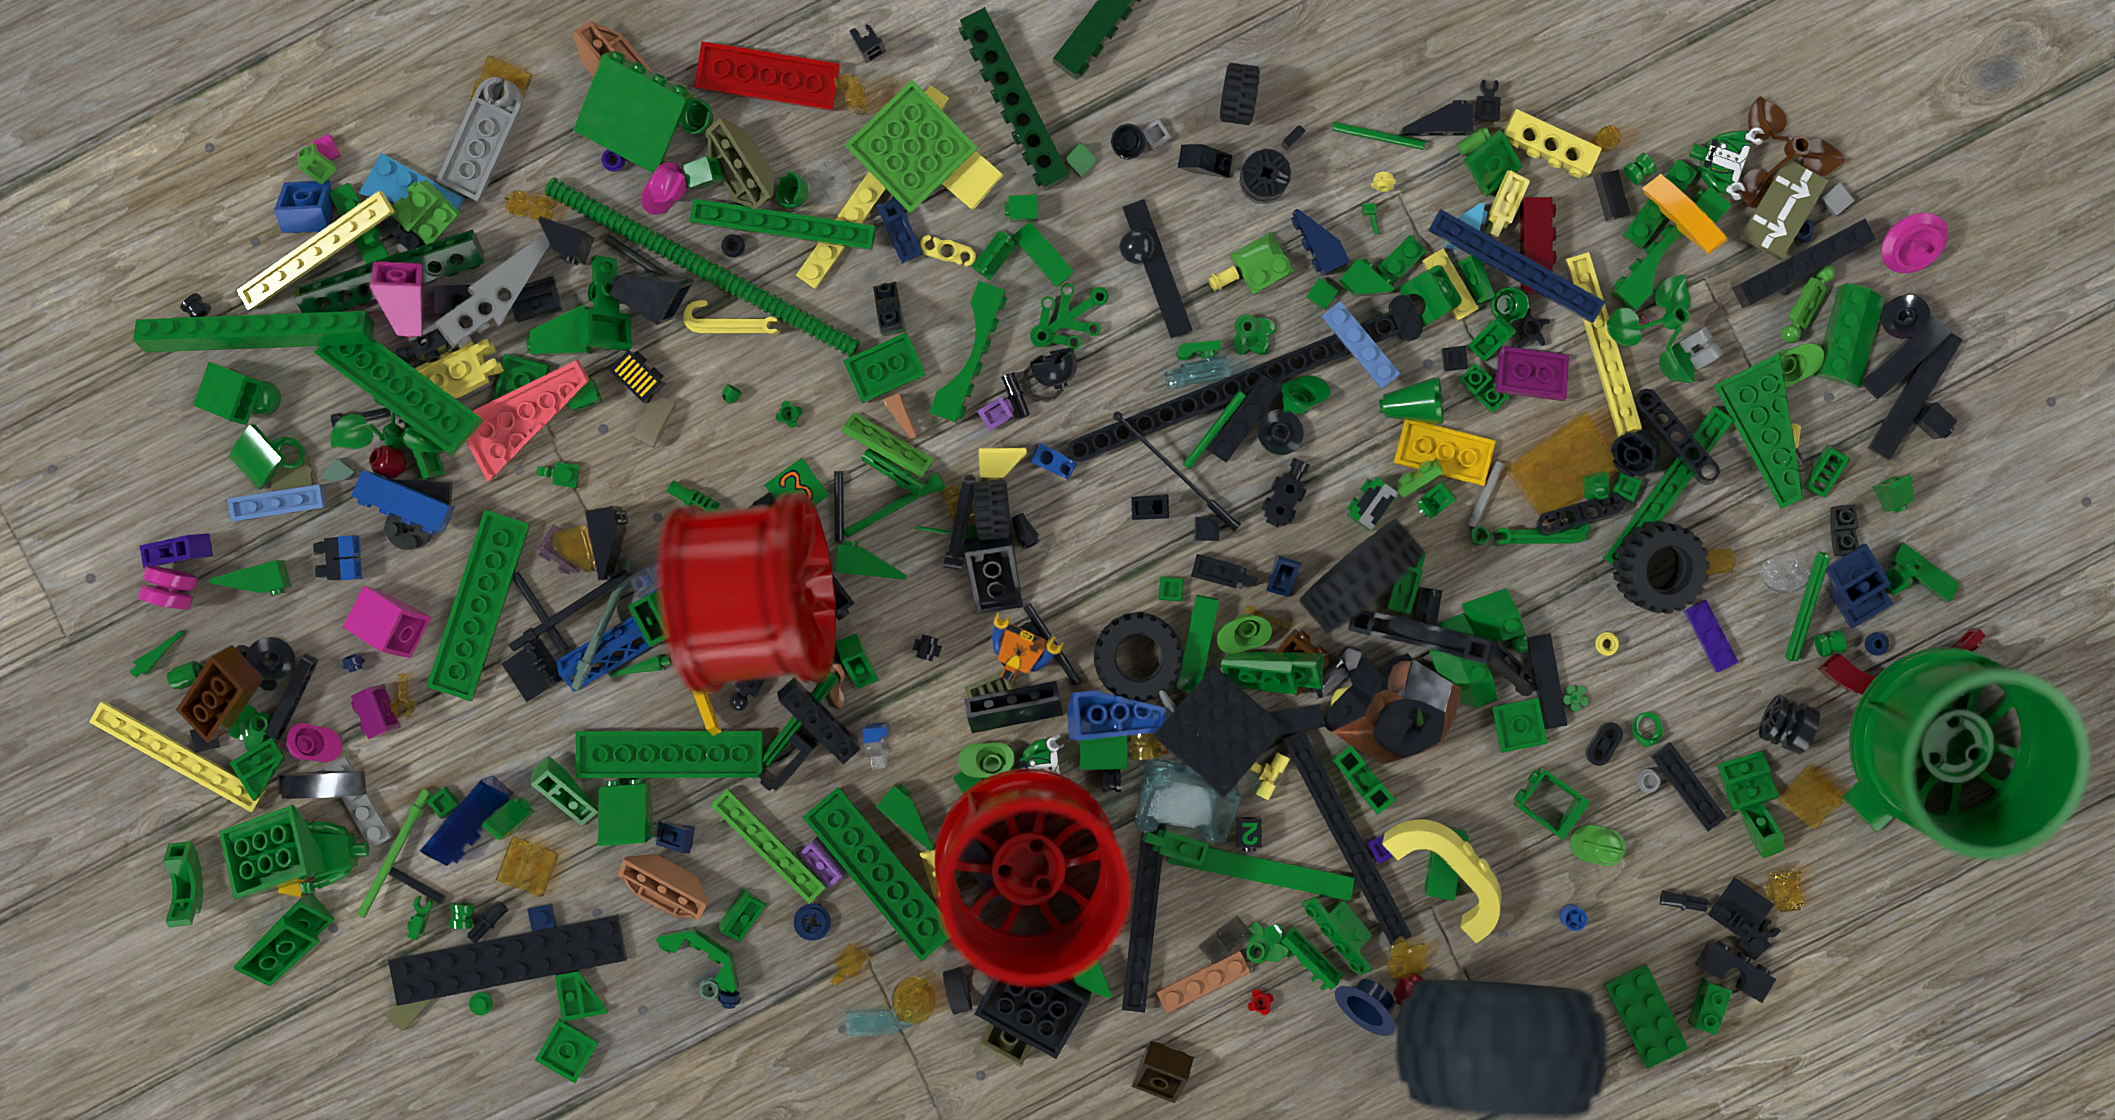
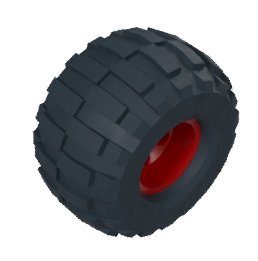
M1422 980L1413 984L1411 998L1403 999L1397 1021L1396 1062L1399 1079L1402 1083H1408L1410 1099L1430 1108L1469 1114L1517 1118L1559 1119L1578 1117L1590 1112L1593 1097L1601 1096L1606 1076L1607 1033L1603 1013L1595 1011L1593 996L1579 989L1488 981Z

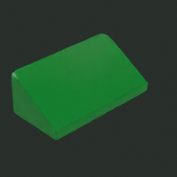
M743 889L718 923V928L723 934L741 942L767 904L750 891Z

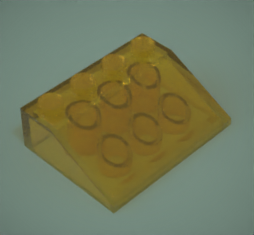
M1586 412L1577 414L1504 467L1539 517L1545 512L1573 505L1584 497L1583 476L1605 471L1609 474L1610 478L1619 472L1612 462L1615 460L1600 431Z

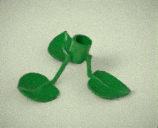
M1677 275L1662 281L1654 291L1656 304L1661 308H1666V313L1662 318L1639 325V317L1633 310L1620 308L1611 314L1606 322V328L1614 341L1627 347L1640 343L1642 340L1640 330L1662 323L1665 328L1675 330L1666 345L1667 351L1663 352L1659 357L1660 369L1671 380L1693 383L1695 381L1694 366L1690 361V353H1685L1680 344L1672 346L1678 333L1683 330L1682 325L1686 324L1690 319L1688 311L1690 297L1686 286V276Z
M373 398V400H374L378 405L383 406L381 403H379L377 400H375V399ZM391 411V422L383 428L382 433L372 423L366 424V420L362 415L350 414L342 417L335 424L330 436L331 448H365L372 442L374 431L379 436V440L384 442V445L396 449L404 441L406 446L416 451H444L413 427H406L402 433L401 427L395 424V414Z

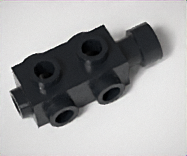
M459 322V325L466 329L463 323ZM437 328L425 335L417 336L416 339L411 341V346H403L397 349L396 354L409 365L414 363V359L417 358L424 362L432 363L438 361L441 358L440 355L446 352L453 353L461 348L459 345L452 348Z
M1294 457L1289 465L1291 469L1288 475L1282 473L1281 477L1276 476L1271 486V489H1274V493L1271 498L1266 497L1261 510L1265 511L1263 516L1267 517L1266 522L1277 528L1280 524L1286 526L1287 522L1291 523L1297 512L1294 510L1296 502L1302 501L1307 490L1304 489L1305 483L1300 480L1303 474L1307 473L1310 465ZM1289 484L1294 487V491L1291 494L1286 492V486ZM1278 506L1284 508V512L1281 515L1276 513Z

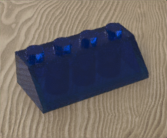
M494 775L481 779L420 849V852L446 866L454 862L458 864L466 855L464 850L469 845L474 846L481 838L479 833L484 828L481 825L510 801L509 798L514 793Z

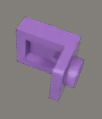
M1000 396L995 401L978 410V413L990 432L1013 418L1011 412L1015 409L1008 398L1003 400Z

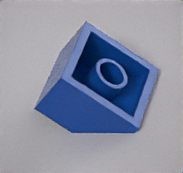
M326 180L322 185L317 181L283 183L274 209L282 233L321 232L331 225L333 205L329 192L332 191L330 180Z

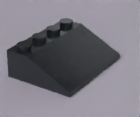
M993 977L974 1015L1057 1059L1086 1009L1092 992L1077 986L1070 979L1044 985H1020Z

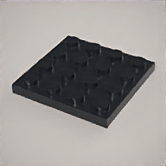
M1214 665L1152 736L1224 799L1285 727Z

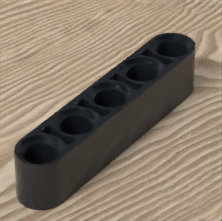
M1652 389L1641 390L1635 400L1638 412L1698 482L1703 485L1714 483L1720 474L1718 464ZM1648 396L1652 399L1653 404L1644 406L1641 404L1640 398ZM1664 414L1667 416L1668 422L1659 424L1655 420V416ZM1680 432L1683 436V441H1673L1670 434ZM1695 450L1699 458L1690 460L1686 456V451ZM1711 468L1714 472V477L1705 478L1702 475V469Z

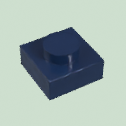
M552 903L527 909L532 932L557 926Z

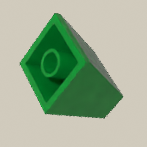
M643 778L629 779V783L620 784V780L606 781V785L599 787L598 846L642 844L654 838L650 782H643Z

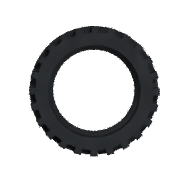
M1394 519L1383 528L1377 530L1335 564L1304 593L1299 602L1325 633L1332 632L1360 613L1396 583L1423 556L1424 549L1398 519Z

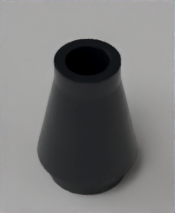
M1024 513L1011 518L1018 545H1021L1023 549H1027L1040 542L1038 532L1025 517Z

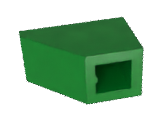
M1358 258L1338 281L1355 297L1387 295L1394 289L1391 286L1392 281L1386 275L1376 273L1373 270L1375 268L1374 265L1365 258L1363 260Z

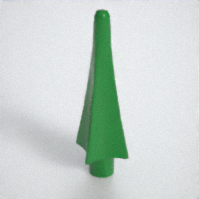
M182 630L178 631L164 643L133 661L136 666L130 670V673L136 678L142 673L149 674L184 632Z
M659 654L630 667L611 672L609 676L613 678L633 673L665 670L664 666L671 665L672 661L670 656L662 657V654Z

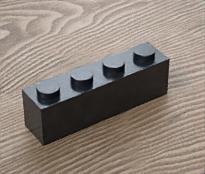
M1057 681L965 699L967 719L972 733L1063 716Z

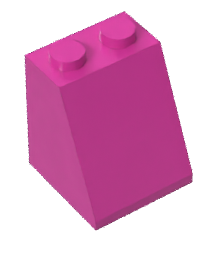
M373 262L371 290L395 333L405 337L422 336V263Z
M363 586L351 612L347 616L343 628L381 652L411 659L432 617L381 590Z

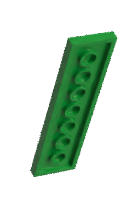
M374 338L373 344L319 346L314 351L320 359L450 456H453L483 423L480 416Z
M484 510L426 687L473 701L512 584L513 574L516 571L531 524L490 510Z
M722 730V732L714 736L709 731H575L576 778H759L758 775L763 772V730Z
M840 787L833 790L802 817L921 962L949 939L937 904Z

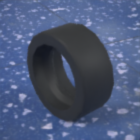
M958 967L944 971V987L952 1013L956 1015L971 1011L972 1001L963 969Z

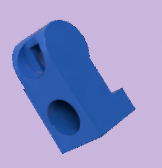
M1038 443L1029 461L1067 480L1070 479L1077 465L1076 462L1066 458L1063 454L1041 443Z

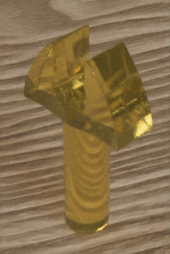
M405 673L398 674V699L396 702L389 703L392 712L397 718H401L400 708L402 705L407 708L406 718L411 717L417 706V701L412 702L408 698V679Z

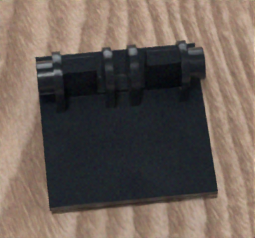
M541 638L534 643L526 645L523 650L501 663L526 702H529L562 680L556 661Z
M1734 877L1710 910L1708 916L1748 943L1751 937L1754 938L1757 935L1758 927L1775 904Z

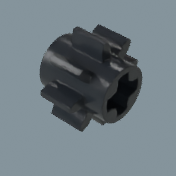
M922 634L921 639H915L912 650L917 651V658L933 661L934 656H940L942 646L937 645L938 638Z

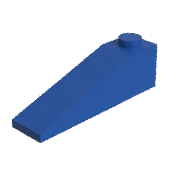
M1099 691L1074 692L1071 694L1067 714L1069 739L1087 740L1155 733L1166 720V709Z

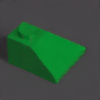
M1506 588L1461 603L1466 619L1477 636L1496 639L1498 642H1502L1526 633L1519 611Z

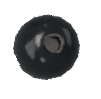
M1071 348L1050 351L1051 355L1044 358L1040 355L1029 362L1035 379L1044 386H1054L1056 390L1068 386L1067 382L1075 376L1078 367L1074 349L1072 350Z
M1633 429L1624 432L1613 442L1611 447L1614 466L1628 477L1647 475L1656 467L1660 458V446L1657 439L1644 430Z

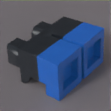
M359 535L324 538V541L313 544L315 556L325 555L326 564L315 566L316 577L327 578V580L362 579L361 558L338 560L340 557L361 556Z

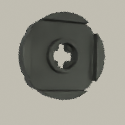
M395 514L392 517L387 516L384 533L397 548L414 550L423 547L433 535L423 531V526L417 523L412 526L415 528L413 532H405V523L400 521V516Z

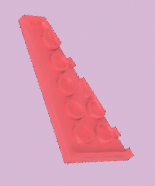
M579 359L473 410L475 414L482 418L483 423L466 442L487 482L589 381Z

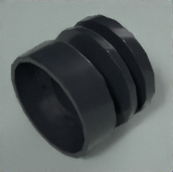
M1261 149L1255 151L1248 156L1240 171L1239 184L1241 191L1254 203L1268 204L1276 201L1282 196L1290 182V164L1284 155L1276 150ZM1263 170L1266 173H1271L1269 179L1261 177Z
M1778 694L1771 700L1763 714L1759 727V737L1775 745L1781 743L1784 749L1800 755L1805 752L1815 737L1820 722V712L1818 709L1801 703L1797 706L1796 700L1788 699L1787 696Z

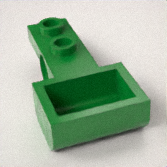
M595 255L591 258L592 282L588 288V299L594 303V309L587 308L578 317L580 343L583 346L620 351L630 350L632 348L631 317L629 314L620 313L619 300L610 295L613 287H611L612 282L618 276L617 258Z

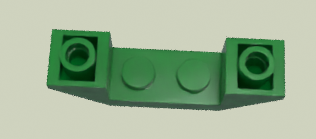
M690 927L665 932L657 937L655 941L659 943V947L667 953L673 952L674 954L687 939L689 941L688 944L698 951L702 949L709 954L708 958L717 964L720 962L724 964L714 979L721 990L733 993L739 986L733 952L697 928Z

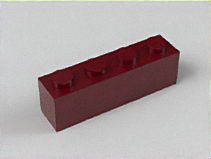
M1524 197L1520 203V254L1553 272V265L1556 264L1557 259L1556 250H1553V241L1556 240V227H1553V218L1556 216V204H1553L1552 197ZM1520 283V290H1523L1525 294H1539Z

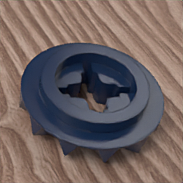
M810 903L798 909L794 916L793 924L795 931L801 938L815 941L823 938L828 933L831 918L828 910L820 904ZM816 913V921L820 925H814L809 931V922L805 918H811Z

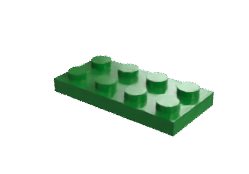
M1643 964L1604 983L1616 1011L1646 1069L1689 1049L1647 964Z

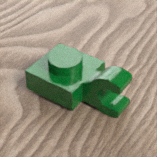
M556 462L555 469L538 466L536 475L553 478L552 485L577 489L581 466Z
M1914 559L1904 568L1896 564L1885 570L1884 573L1891 583L1886 589L1892 595H1895L1909 587L1914 581L1912 577L1918 574L1917 569L1923 565L1917 559Z
M422 896L415 898L413 906L417 913L414 917L411 916L407 924V930H409L407 938L413 940L423 936L430 915L429 911L434 904V901L430 899L427 902V906L423 907L420 904Z

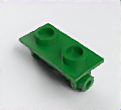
M999 230L971 267L990 281L1018 244L1008 234Z

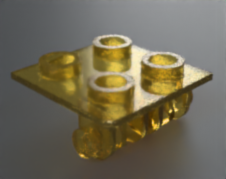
M1807 764L1778 801L1810 828L1815 830L1834 806L1838 808L1842 805L1843 800H1841V797L1844 794Z

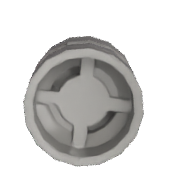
M1706 326L1679 341L1685 353L1691 354L1690 361L1696 370L1723 355L1718 344L1711 341L1713 336Z

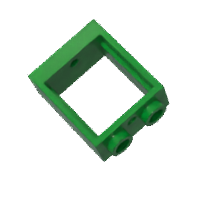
M1540 767L1538 770H1533L1529 775V783L1525 789L1521 788L1517 792L1513 805L1564 840L1588 807L1590 801ZM1544 777L1574 798L1555 827L1524 805Z

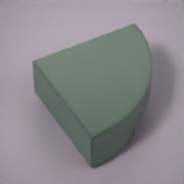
M335 458L322 477L330 481H343L354 476L356 471L339 458Z

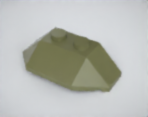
M720 117L706 130L709 157L719 159L724 177L722 183L732 199L755 210L759 209L773 197L774 172L750 134L724 117Z

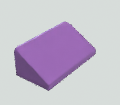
M818 836L798 853L828 888L847 873Z

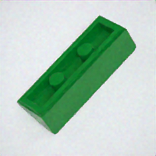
M1902 542L1888 561L1893 565L1898 564L1901 568H1904L1909 562L1917 559L1923 566L1917 569L1918 574L1912 577V579L1943 602L1950 603L1959 583Z

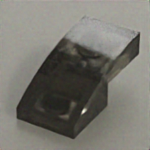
M1237 915L1206 938L1198 947L1209 961L1214 964L1229 954L1234 947L1248 939L1252 933Z

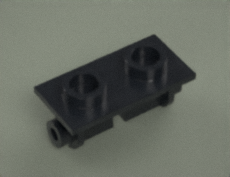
M1419 587L1414 620L1437 626L1442 590Z

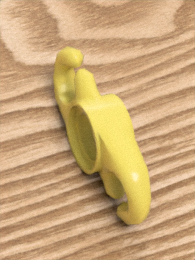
M931 235L923 236L920 240L919 246L921 251L927 256L961 265L963 263L961 254L968 252L970 259L964 263L965 267L972 266L976 260V253L969 246L934 237L933 242L935 246L932 250H928L925 247V243L931 239ZM949 244L954 247V254L951 257H944L941 254V249L944 245Z

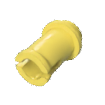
M1232 265L1216 275L1214 273L1211 274L1208 281L1214 291L1217 289L1220 291L1223 286L1240 279L1236 268Z

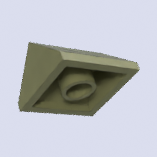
M991 1023L988 1024L980 1040V1046L1020 1068L1031 1048V1045Z

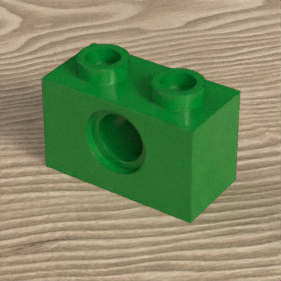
M1702 978L1687 1023L1696 1029L1717 1036L1732 991L1723 985Z

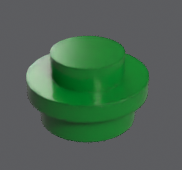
M477 992L469 1000L470 1010L479 1016L487 1014L493 1007V1000L486 992Z

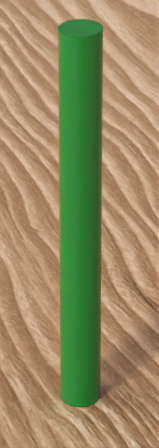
M1333 122L1332 131L1420 150H1423L1425 146V141L1339 122Z
M1238 391L1184 461L1183 465L1191 469L1246 398L1247 395L1244 392Z

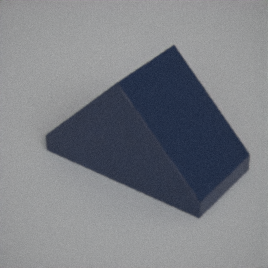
M1276 556L1266 591L1289 597L1301 567V562Z

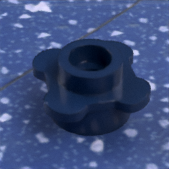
M1805 220L1801 227L1803 231L1798 232L1794 240H1802L1804 243L1811 240L1813 222L1811 220Z

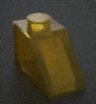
M576 526L553 532L552 546L555 552L558 551L559 556L586 572L596 571L586 526Z

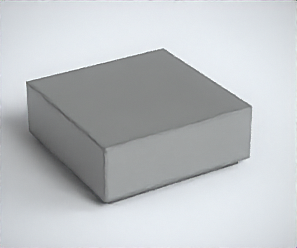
M1157 118L1142 129L1146 136V142L1152 151L1172 138L1160 118Z
M1841 183L1836 184L1820 198V201L1834 217L1855 201Z

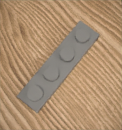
M348 756L324 768L326 772L356 771ZM367 789V794L341 797L371 849L393 837L392 832Z

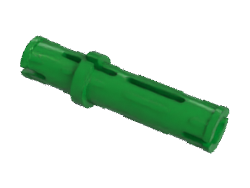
M867 449L863 454L861 461L895 481L898 487L906 488L917 497H921L924 494L927 485L912 477L909 471H903L872 451V449Z

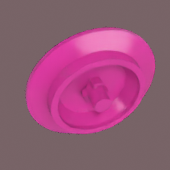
M1926 212L1912 214L1900 220L1889 230L1883 240L1881 257L1884 264L1890 270L1897 273H1912L1929 266L1941 255L1947 244L1948 228L1946 223L1939 216Z

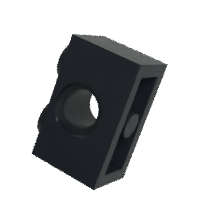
M433 285L434 314L443 317L457 307L456 301L458 298L464 297L465 301L471 298L472 295L468 291L471 285ZM480 305L478 307L479 312L487 315V305Z

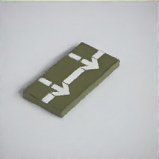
M1789 160L1778 171L1739 238L1782 260L1829 180Z

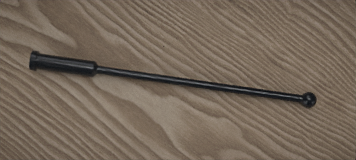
M1117 411L1113 414L1114 420L1120 421L1207 502V507L1231 528L1232 532H1235L1240 527L1241 523L1239 521L1237 522L1214 499H1209L1136 431L1122 417L1121 412Z

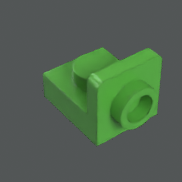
M313 142L307 147H303L297 155L299 169L321 185L337 170L336 164L319 153L317 146Z

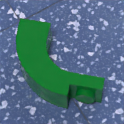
M192 841L168 843L163 862L171 877L172 900L165 922L169 928L192 925L195 914L200 913L202 908L203 879L200 860Z

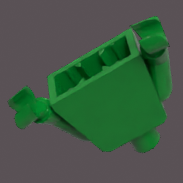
M303 819L308 829L313 832L311 834L321 849L326 872L315 875L314 878L316 879L313 882H300L301 891L303 893H311L315 891V888L326 887L349 876L352 868L358 866V857L369 855L368 843H356L355 833H349L346 827L323 821H312L309 823V820Z

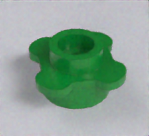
M789 401L782 402V407L779 413L776 414V420L788 424L790 428L796 427L798 417L803 414L802 408L791 405Z

